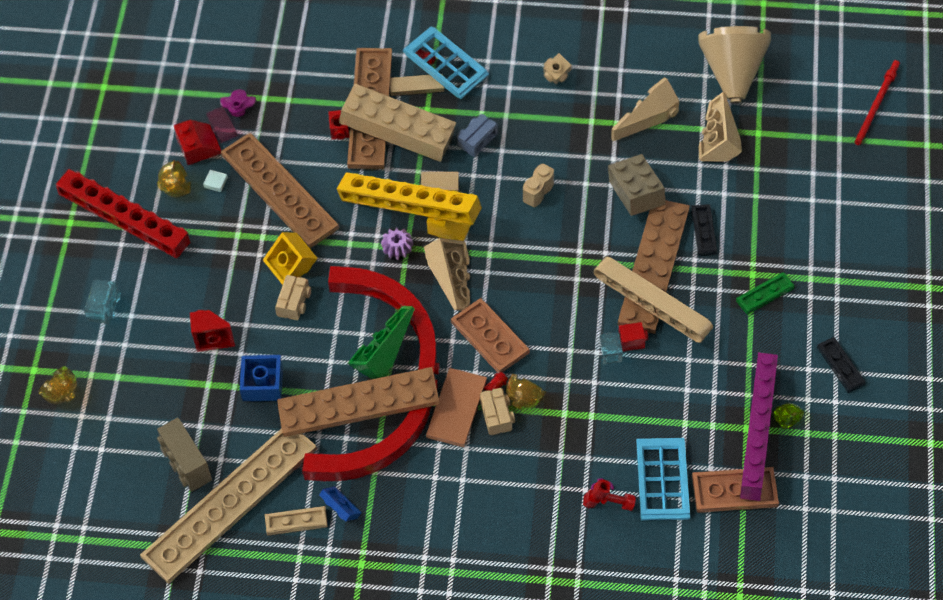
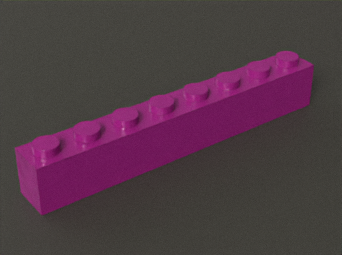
M758 352L740 499L761 500L778 355Z

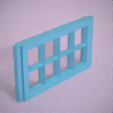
M432 26L403 49L408 58L460 99L489 76L484 67ZM433 37L442 43L435 50L426 44ZM422 46L431 52L424 60L415 53ZM445 46L454 53L446 60L438 54ZM434 55L443 62L436 69L427 63ZM456 56L465 62L459 69H456L449 63ZM445 65L454 71L447 79L438 72ZM468 65L477 72L470 79L461 73ZM456 75H459L466 81L459 88L450 82Z
M636 439L641 521L690 520L685 439ZM659 449L660 461H645L644 450ZM663 449H678L679 461H664ZM645 465H660L661 477H646ZM664 465H679L680 476L665 477ZM646 481H661L662 493H647ZM665 481H680L681 492L666 493ZM647 497H662L663 509H647ZM666 497H681L682 508L667 509Z

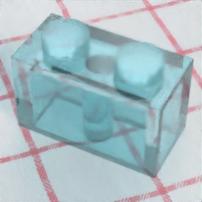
M93 280L84 310L87 321L110 324L111 318L116 313V301H119L121 294L116 282Z

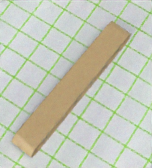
M605 257L593 271L600 281L698 343H701L713 329L712 323L707 318L610 257Z

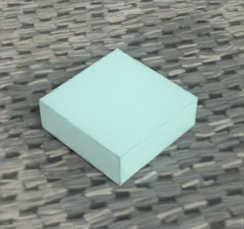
M210 170L203 186L204 188L221 192L228 176L227 174Z

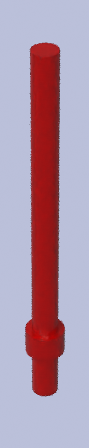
M897 60L893 61L890 69L884 75L885 80L854 141L856 145H861L891 82L897 76L896 71L900 65V62Z

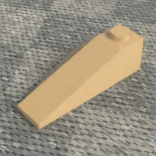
M666 77L651 87L648 91L649 95L644 101L639 100L633 112L626 113L612 128L611 139L613 141L666 122L669 118L677 115L679 112V99Z
M722 92L711 100L708 105L705 118L707 125L702 130L704 138L698 147L699 160L729 161L742 152L741 139L726 94Z
M439 238L424 246L428 265L454 310L462 311L470 306V290L467 287V280L470 279V274L467 273V265L470 262L465 241Z

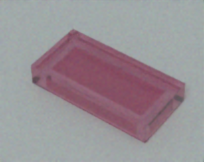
M223 106L206 113L221 143L238 136Z

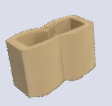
M541 164L535 169L533 176L523 185L524 203L536 207L542 202L544 194L548 193L554 184L553 168Z

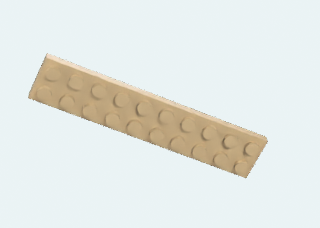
M281 428L141 553V558L169 584L304 462L305 453H314L317 450V446L302 433L284 437Z

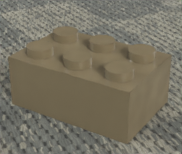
M642 154L608 165L609 182L631 216L666 204L665 188Z
M178 417L157 428L159 434L157 440L160 444V449L163 455L170 460L169 463L173 471H177L178 478L183 487L187 486L193 492L212 481L206 460Z

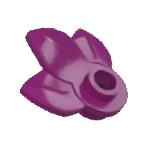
M241 89L233 91L230 97H221L220 99L221 106L228 109L231 115L235 117L244 115L246 108L253 106L256 102V97H247L246 92Z

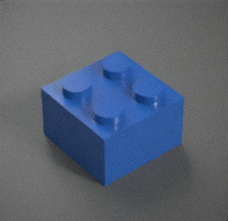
M281 355L241 356L240 394L242 401H277V399H281L283 380Z

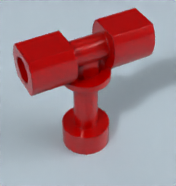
M601 479L594 485L593 490H589L584 495L583 505L587 508H594L600 501L602 504H606L609 501L621 504L624 510L632 511L635 506L636 497L627 493L624 497L611 494L610 482Z

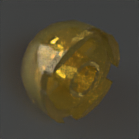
M172 160L161 167L157 181L160 191H164L168 196L175 198L191 192L190 182L186 183L185 179L188 176L187 172L178 160Z
M63 366L53 373L54 377L50 381L47 379L38 391L41 397L48 403L55 405L62 404L65 401L69 403L76 396L74 393L77 389L76 376L70 369Z
M512 374L506 386V394L513 401L511 405L519 410H522L523 407L528 409L536 407L542 401L546 391H541L542 388L525 378L520 380L517 378L518 375Z

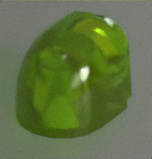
M792 403L783 404L777 407L774 412L776 421L784 429L798 423L804 415V411Z

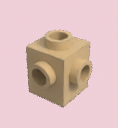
M558 53L553 59L549 58L544 63V77L550 83L552 81L555 84L559 81L562 83L569 76L568 73L571 71L572 65Z

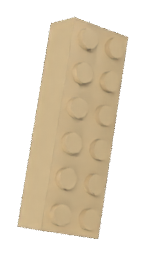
M354 84L341 109L339 121L343 125L439 162L443 159L456 126L454 121Z

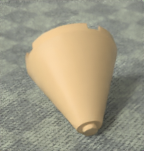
M731 26L714 28L713 34L707 35V31H703L698 35L699 46L730 103H741V100L745 99L770 45V31L763 29V33H758L757 27Z

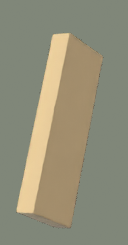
M430 75L390 78L391 96L444 92V86Z
M325 506L265 514L267 536L328 527Z

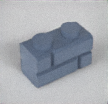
M483 114L473 118L469 126L465 130L462 129L457 135L459 148L475 157L498 134L497 123L491 119L489 120Z

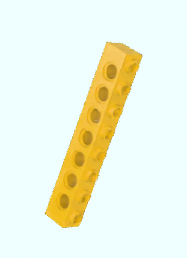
M346 172L337 187L341 200L345 202L470 225L474 224L482 209L478 196L474 194L381 179L374 176H364L357 173Z

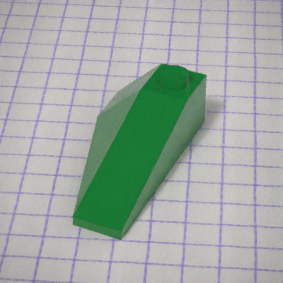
M402 306L386 322V328L379 332L376 331L372 335L374 339L367 346L363 344L349 360L348 364L370 379L388 376L415 310L414 307Z

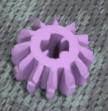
M396 227L395 231L389 229L388 234L383 235L381 246L383 247L384 254H388L390 259L396 256L398 260L399 256L406 258V253H411L413 240L411 234L406 233L405 229L399 231Z

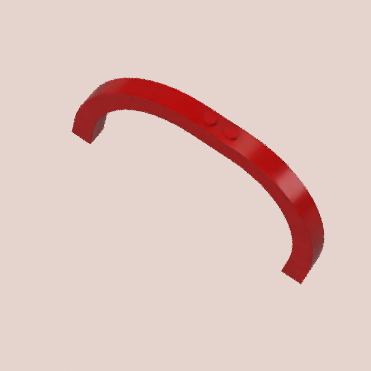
M330 266L328 279L330 292L371 296L388 303L397 310L402 306L414 307L415 310L410 324L420 344L418 370L432 367L435 379V374L439 375L440 363H436L435 333L426 310L414 294L397 281L383 274L362 268ZM435 380L436 388L438 389V380ZM432 406L409 411L404 421L392 434L364 450L347 454L305 453L302 470L304 480H351L364 477L387 467L401 457L415 443L427 423Z

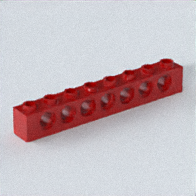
M68 169L55 184L60 196L176 259L190 244L188 232L184 228L174 226L169 220L161 219L154 212H148L139 204L128 201L123 195L119 196L113 193L110 188L100 186L95 180L85 178L78 171L74 172Z

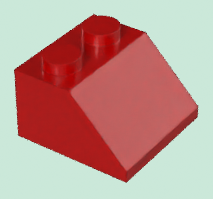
M190 119L173 125L177 141L187 165L221 154V148L210 124Z
M210 310L190 312L191 333L197 352L235 347L230 323Z

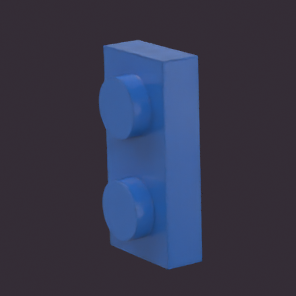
M335 486L322 489L319 494L326 505L330 506L346 522L358 519L362 513Z

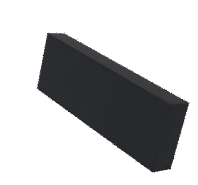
M710 204L691 205L698 256L717 255Z
M835 337L817 344V349L847 393L865 385V380Z

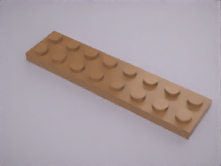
M357 48L354 84L389 96L392 48ZM350 127L348 169H384L386 141Z
M250 132L221 151L222 157L294 233H298L309 248H312L339 229L336 221Z
M665 200V205L650 209L632 271L664 292H667L690 206ZM625 297L618 319V326L642 322L643 329H647L648 333L655 334L659 318Z
M432 367L277 399L284 437L440 405Z

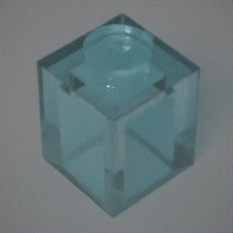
M607 332L600 335L599 346L603 365L622 362L623 351L619 333Z

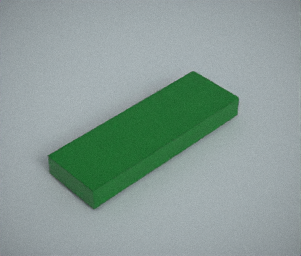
M782 272L737 297L736 302L748 315L793 290L795 285Z

